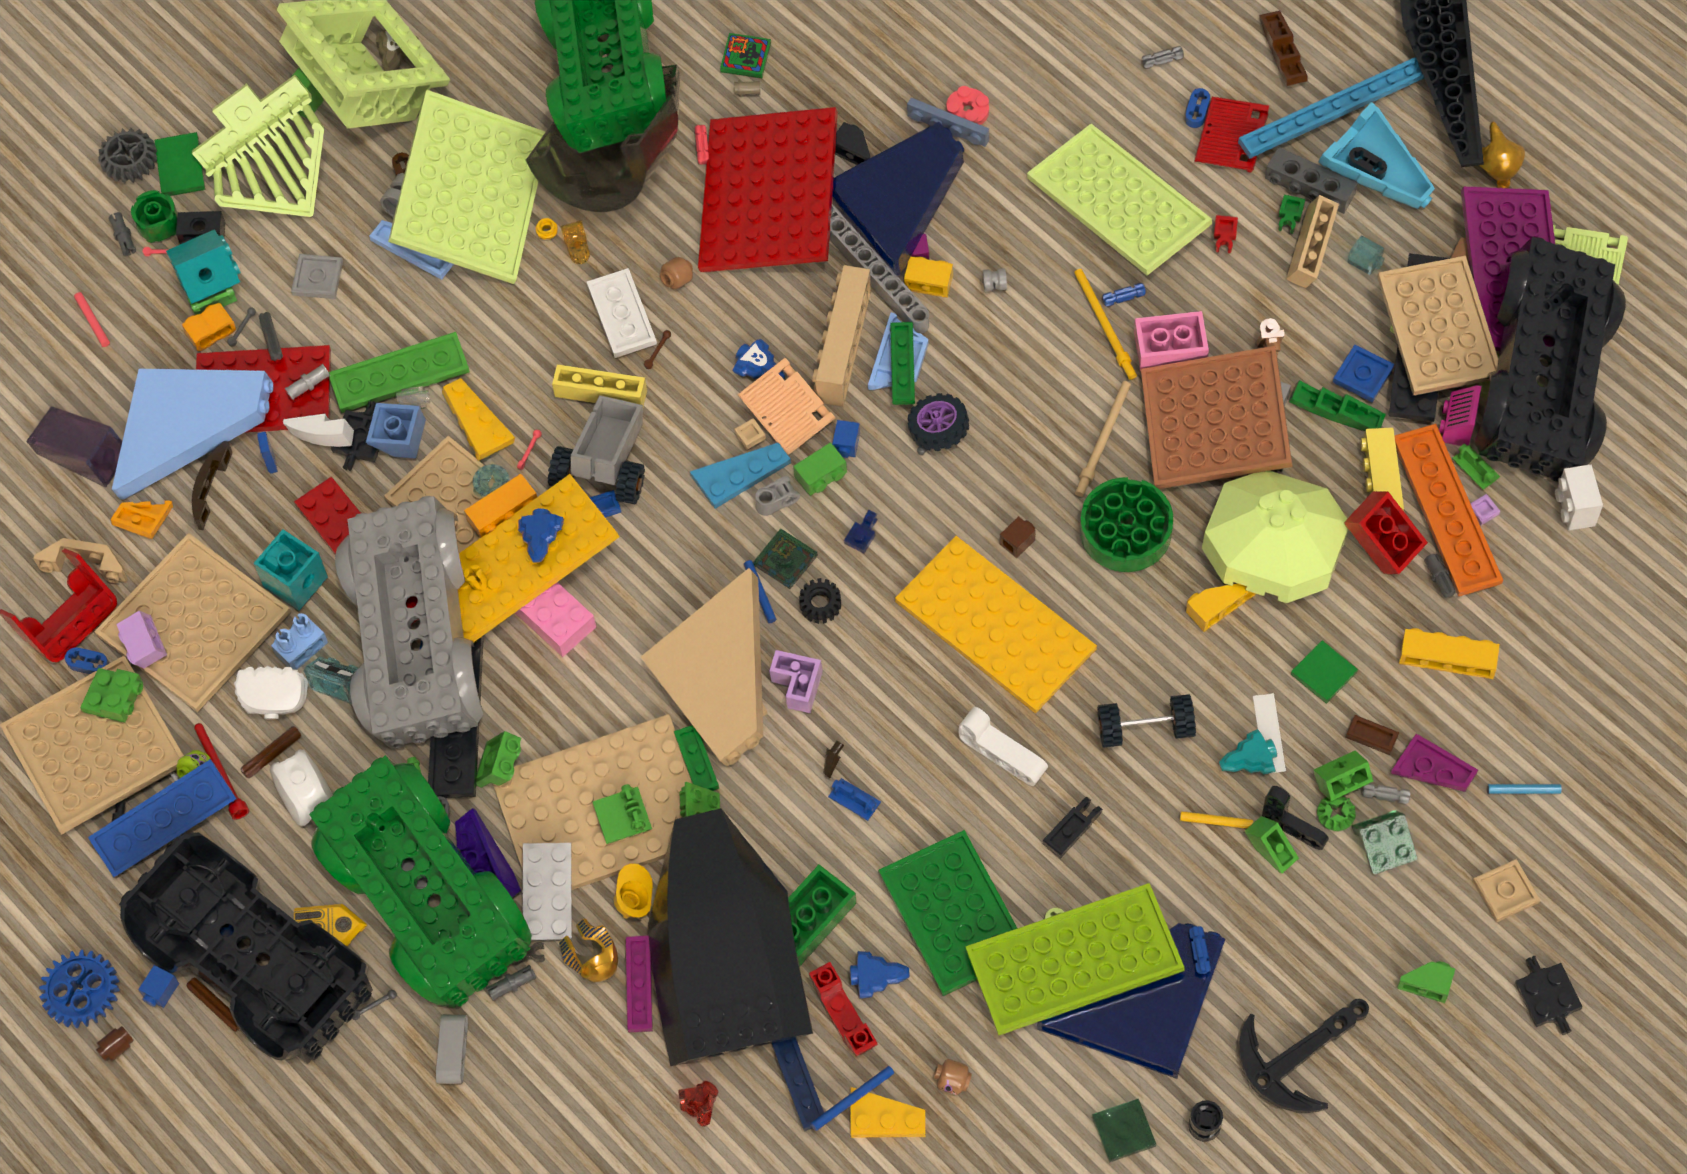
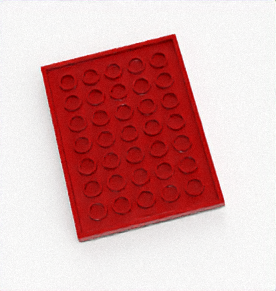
M836 107L710 119L709 159L706 166L698 261L700 272L828 261L838 117Z

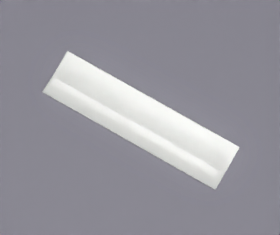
M1274 693L1253 696L1258 730L1265 740L1272 739L1277 750V757L1273 758L1276 772L1273 773L1284 772L1286 768Z

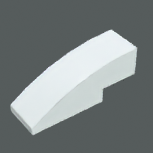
M325 414L283 420V424L292 435L301 440L323 446H352L354 430L345 419L329 420Z

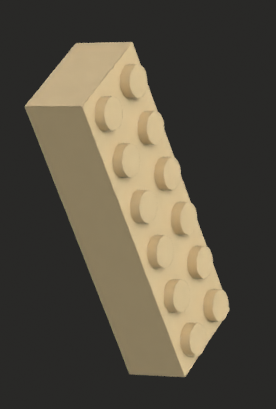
M844 265L842 273L837 275L836 286H838V290L833 292L831 305H834L833 311L828 312V331L824 330L822 343L824 347L823 350H819L817 358L819 368L814 369L813 382H815L814 392L824 404L842 407L845 404L871 295L870 269Z

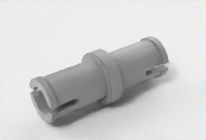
M321 364V366L307 375L305 373L302 374L299 380L286 387L285 390L290 398L294 400V398L308 389L310 391L313 390L316 384L329 377L330 374L325 366Z

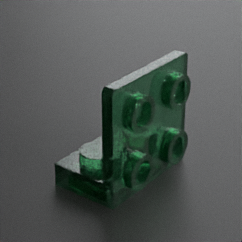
M1395 810L1351 825L1354 835L1362 839L1373 874H1378L1418 859L1405 814Z

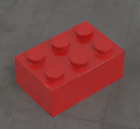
M1373 491L1344 522L1383 574L1399 575L1428 543L1388 491Z

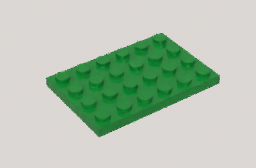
M965 830L878 870L888 893L942 996L977 981L965 946L1017 929Z

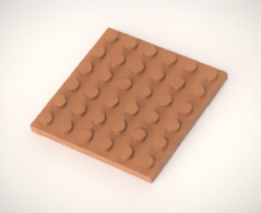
M1275 346L1141 369L1154 485L1158 489L1293 467Z

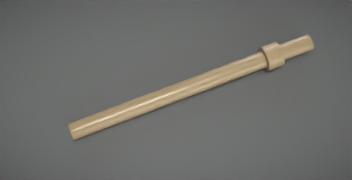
M1127 381L1122 382L1086 468L1082 469L1079 476L1080 482L1075 491V494L1079 497L1084 496L1088 484L1093 481L1095 476L1094 470L1131 384Z

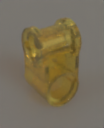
M582 220L560 226L571 260L576 264L587 262L590 258V252Z

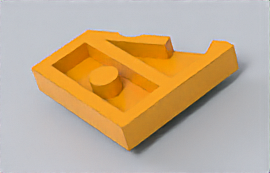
M169 500L165 501V504L151 505V501L140 503L122 502L110 519L111 524L153 539L173 508V504Z

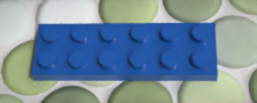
M210 759L89 836L88 839L112 876L116 877L237 798Z

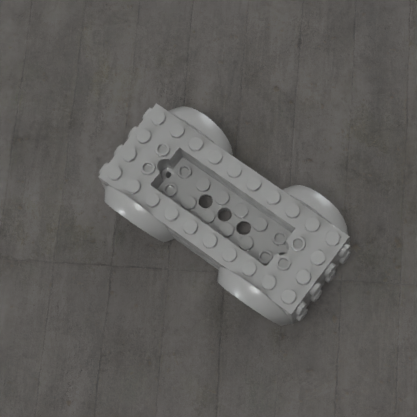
M424 496L418 501L402 502L395 507L379 508L376 512L360 513L353 518L347 519L349 535L337 547L335 566L342 588L351 601L358 606L364 663L359 666L351 677L350 696L354 711L362 726L375 738L393 749L402 748L404 744L412 742L422 743L432 736L442 738L448 736V733L456 731L466 732L470 728L478 726V722L483 716V709L477 692L472 663L471 646L474 647L472 640L466 639L463 636L458 589L465 582L456 539L455 521H458L457 514L447 510L434 496ZM411 596L417 597V605L413 608H407V599ZM419 619L420 626L412 630V622ZM416 639H421L423 641L422 648L418 651H413L411 647L412 642Z

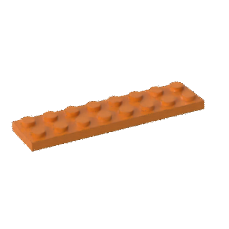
M1433 424L1394 435L1396 451L1445 567L1449 571V576L1458 597L1501 585L1503 578L1437 425Z

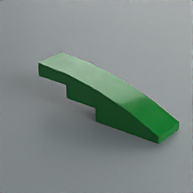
M1300 380L1296 383L1289 400L1290 403L1313 414L1362 431L1381 428L1386 416L1385 413L1347 394L1341 397L1324 387L1318 390Z

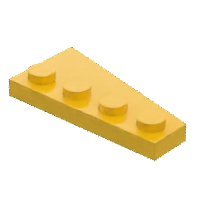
M461 378L443 386L442 394L452 413L456 414L458 424L461 430L465 431L467 441L470 447L474 448L478 461L514 443L515 437Z

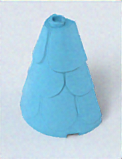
M1372 102L1362 111L1350 129L1337 142L1334 141L1318 161L1322 166L1352 179L1360 185L1381 192L1382 196L1416 209L1420 207L1425 208L1433 199L1430 195L1435 189L1416 158L1411 156L1383 113ZM1355 147H1362L1383 159L1387 164L1385 177L1380 180L1350 166L1348 163L1350 151ZM1377 167L1376 169H1373V171H1375V172H1376L1377 170H1380L1379 167Z

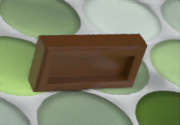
M1354 715L1345 738L1390 755L1399 732Z

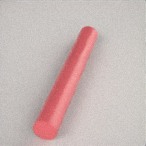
M81 292L76 293L74 298L102 347L108 346L110 341Z

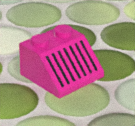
M1476 385L1451 392L1449 401H1444L1442 413L1446 414V419H1441L1439 432L1443 434L1442 439L1444 443L1458 446L1463 444L1468 446L1470 444L1482 386Z

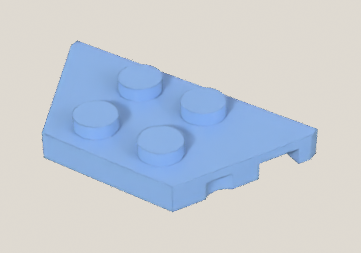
M892 312L890 313L868 382V390L892 386L890 323L901 322L897 315ZM913 328L914 382H917L929 343L925 336L917 333Z

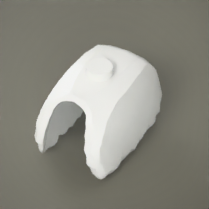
M269 666L265 668L258 667L255 670L253 667H248L244 670H239L237 673L236 681L234 682L235 694L238 697L237 700L248 714L257 713L264 715V719H279V714L294 713L302 708L306 702L308 679L304 677L303 673H299L298 670H294L292 667H285L283 670L276 666L273 668Z
M300 749L292 757L280 763L275 762L270 767L275 787L297 825L305 826L312 819L309 814L314 811L315 806L333 796L322 773L305 750Z

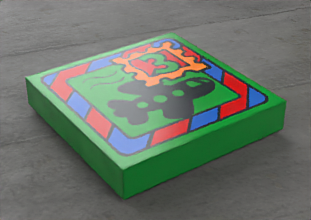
M729 33L720 71L722 73L763 78L771 39Z

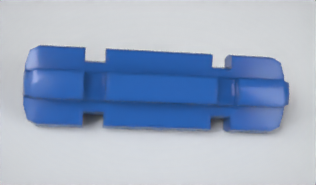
M1138 283L1134 287L1128 286L1115 290L1114 293H1105L1102 295V300L1105 306L1114 305V302L1121 303L1134 299V296L1137 298L1144 296L1146 290L1143 283Z
M1194 926L1189 929L1190 939H1193L1191 945L1194 961H1197L1195 963L1196 971L1198 974H1206L1211 971L1210 961H1207L1209 955L1206 940L1203 939L1205 937L1204 929L1202 926Z

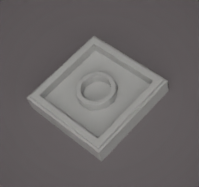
M299 254L291 289L292 295L336 299L343 258Z

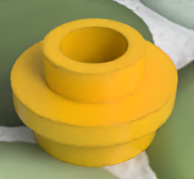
M549 218L541 219L536 225V234L541 239H551L558 232L557 224Z

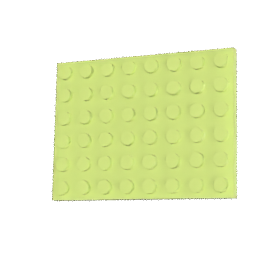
M426 90L388 242L514 284L519 271L549 133Z

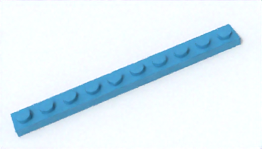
M1416 57L1241 136L1238 143L1250 159L1424 79Z

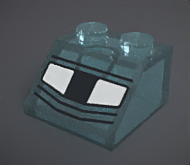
M320 656L305 667L304 673L311 690L352 704L350 682L352 675L358 667L354 665L345 666L334 658L328 657L325 659Z

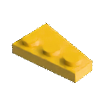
M851 1087V1093H852L853 1091L856 1090V1088ZM867 1093L851 1105V1138L926 1137L925 1110L876 1094Z

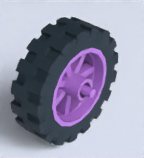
M938 393L936 396H926V399L919 400L917 405L911 408V414H908L907 418L908 428L913 441H916L919 447L923 446L925 450L929 451L931 449L941 451L942 448L949 449L951 445H957L961 442V438H965L967 435L966 430H969L970 426L964 403H961V400L957 397L953 398L951 394L943 395Z

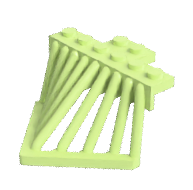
M296 75L292 76L261 100L246 83L212 109V112L225 127L193 149L192 154L206 169L208 177L213 174L215 201L219 206L307 217L313 216L324 126L320 123L309 105L312 101L311 93ZM299 110L303 111L310 121L312 129H314L313 136L298 113ZM288 118L294 121L305 143L312 149L311 158L288 122ZM277 126L286 133L302 159L303 164L309 169L308 177L276 128ZM267 134L278 145L298 177L300 184L306 190V198L268 140ZM256 142L270 157L298 204L289 203L284 197L255 145ZM245 150L256 162L276 201L264 198L244 153ZM234 158L241 165L254 198H246L242 195L234 167ZM223 166L227 171L232 196L223 195Z

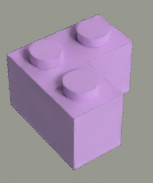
M776 650L769 670L771 682L789 686L786 694V702L789 709L811 713L823 673L821 660Z

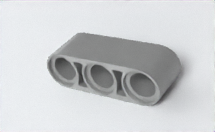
M442 1014L436 1066L437 1084L463 1083L468 1032L467 1015Z

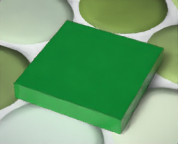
M1322 640L1291 671V675L1327 704L1357 673L1358 669Z

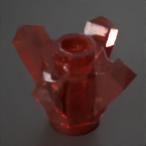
M703 1081L695 1087L679 1089V1099H684L680 1102L681 1111L687 1112L692 1117H697V1122L702 1127L709 1125L713 1105L718 1095L716 1086L709 1081Z

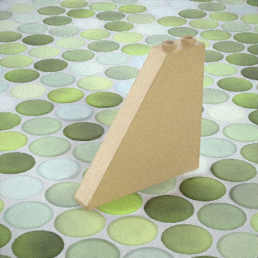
M748 568L641 656L642 660L717 758L726 766L736 763L746 750L756 747L760 742L759 740L763 737L758 577Z

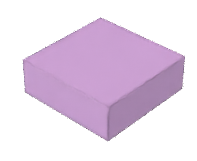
M1487 494L1470 503L1480 525L1485 524L1500 514L1499 508Z

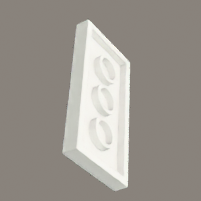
M629 268L587 281V287L614 358L657 345L655 335Z

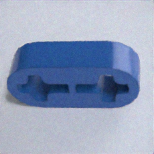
M1198 88L1191 93L1185 115V122L1191 128L1201 127L1205 121L1210 104V94L1207 90ZM1199 97H1202L1201 104H1197ZM1198 112V117L1196 119H1192L1194 113Z
M71 648L65 654V662L68 667L73 671L91 674L97 671L98 668L109 664L107 657L103 653ZM77 656H80L81 660H76V662L73 663L72 658L76 659ZM99 660H101L103 665H98L97 668H95L93 663H98Z

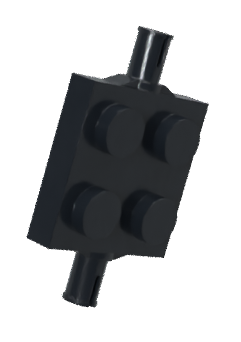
M368 401L365 412L346 410L342 419H345L354 430L352 446H331V450L333 453L347 457L343 465L345 470L351 471L356 459L375 463L379 449L366 443L376 406L374 401Z
M1536 956L1527 958L1526 962L1532 973L1516 980L1515 984L1535 1026L1539 1027L1546 1023L1556 1022L1562 1035H1566V1032L1567 1034L1570 1033L1572 1030L1565 1018L1571 1013L1581 1010L1583 1006L1562 963L1549 968H1541Z

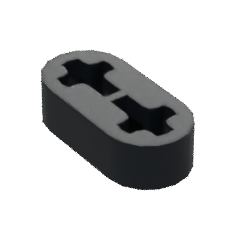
M1355 147L1350 151L1348 157L1350 166L1380 180L1385 177L1387 164L1383 159L1362 147ZM1377 167L1380 168V170H1377L1376 172L1373 171V169H1376Z

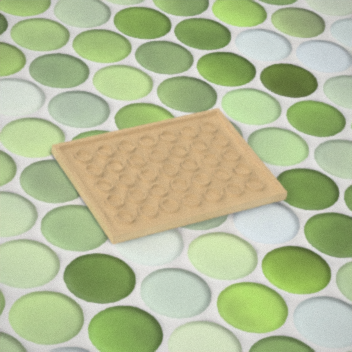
M669 714L515 766V771L510 781L500 786L493 784L522 871L523 843H571L572 890L617 875L625 865L630 863L643 866L665 858L675 819L682 818L680 816L682 810L680 809L679 792L685 786V782L692 783L674 735L675 728ZM626 784L633 788L638 787L652 830L606 844L592 801L620 793L622 791L621 787Z

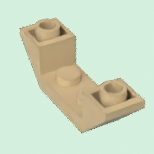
M62 538L35 554L33 558L41 571L52 573L53 571L61 572L66 558L62 550L66 548L78 553L83 559L96 564L101 563L99 570L106 581L110 583H127V577L109 547L104 544Z

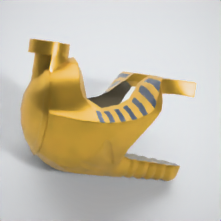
M1493 121L1489 126L1491 143L1486 147H1482L1484 165L1479 166L1497 180V188H1509L1511 178L1516 175L1522 166L1525 150L1522 146L1507 140L1499 126Z
M582 919L576 925L584 940L592 941L594 952L591 956L577 954L569 936H565L559 942L564 963L589 981L600 982L607 980L617 970L618 953L615 944L603 925L591 926L587 919Z

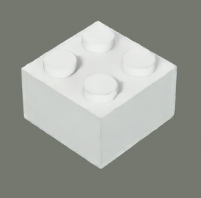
M1592 465L1564 469L1561 478H1559L1558 488L1555 489L1556 500L1562 506L1561 518L1563 523L1566 522L1568 530L1596 526L1603 503Z

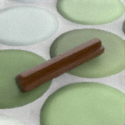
M295 726L289 728L241 767L243 775L246 778H251L297 741L301 737L300 731Z
M193 977L187 983V988L233 1031H238L239 1027L232 1017L230 1008L202 982Z

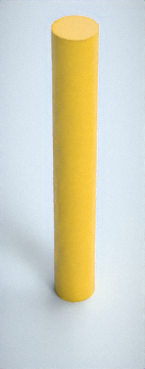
M1181 811L1180 821L1245 829L1253 824L1251 819Z

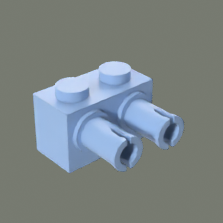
M302 613L297 614L299 620L294 617V623L290 630L280 629L281 635L278 632L276 633V639L271 645L275 656L287 667H292L294 670L300 668L328 643L325 633L307 615Z

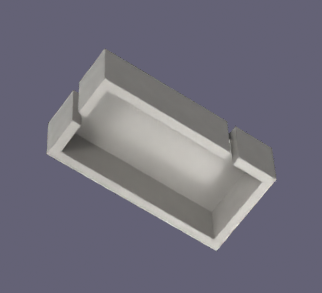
M599 395L593 412H591L571 454V475L590 480L592 477H595V481L615 485L618 475H620V468H622V464L626 461L643 425V405Z

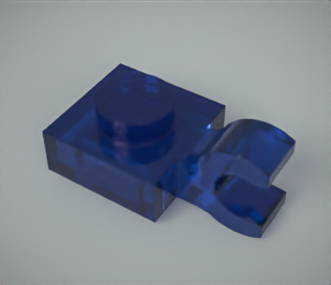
M868 510L862 524L855 522L845 537L844 544L865 553L876 536L875 531L871 529L878 520L875 518L877 513Z

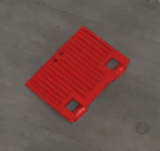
M1212 96L1195 162L1244 169L1251 173L1254 170L1257 156L1250 159L1248 157L1247 162L1240 161L1241 154L1246 155V153L1239 145L1238 140L1239 137L1266 125L1270 105ZM1253 111L1259 112L1258 119L1251 118Z

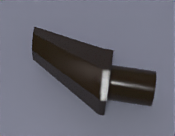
M836 740L831 749H826L823 773L828 778H831L841 758L838 754L844 747V744Z

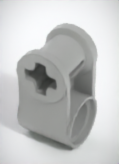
M781 477L775 482L757 490L755 502L756 510L759 514L763 516L771 515L784 507L793 505L799 500L800 494L794 491L789 477ZM762 500H769L770 502H768V503H763V502H761V501H762Z

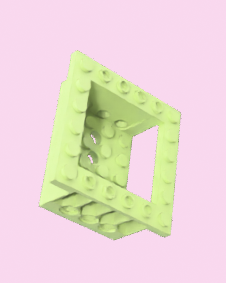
M312 0L279 3L277 11L287 23L279 42L347 129L414 121L420 111L425 91H430L431 88L448 86L450 78L437 64L432 55L425 49L387 0ZM373 16L378 19L416 68L384 71L361 43Z

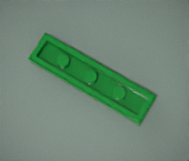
M913 322L890 323L892 404H915Z

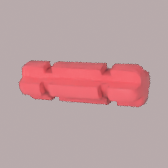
M696 125L694 129L698 163L703 165L707 164L709 159L707 131L705 125Z

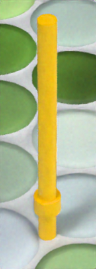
M1077 269L1074 274L1117 355L1116 360L1119 366L1123 367L1129 380L1136 378L1137 374L1131 365L1132 360L1128 352L1124 351L1083 270Z

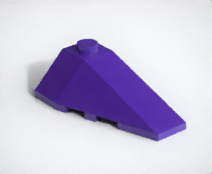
M472 808L455 821L457 848L460 849V853L475 873L491 871L503 884L510 896L514 897L521 891L516 876L479 814Z

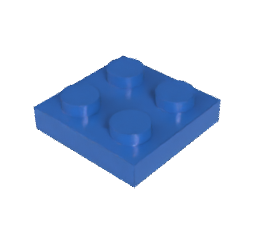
M1354 345L1334 376L1332 383L1373 403L1392 373L1395 364Z

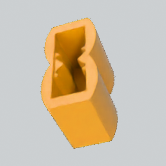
M221 303L207 306L201 314L188 317L182 324L185 334L197 351L210 347L217 340L229 336L236 330L234 321Z

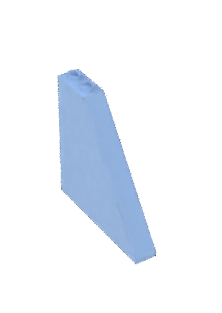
M138 369L112 491L119 499L124 500L209 453L223 441L228 442L264 422L265 415L269 411L268 400L270 393L273 391V381L265 371Z

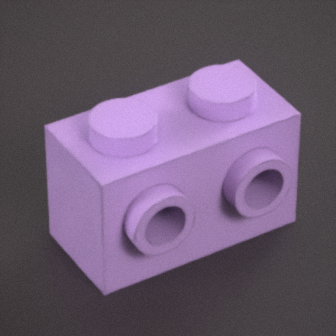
M138 611L116 624L119 629V639L125 644L128 651L126 655L131 664L146 668L167 655L151 615Z

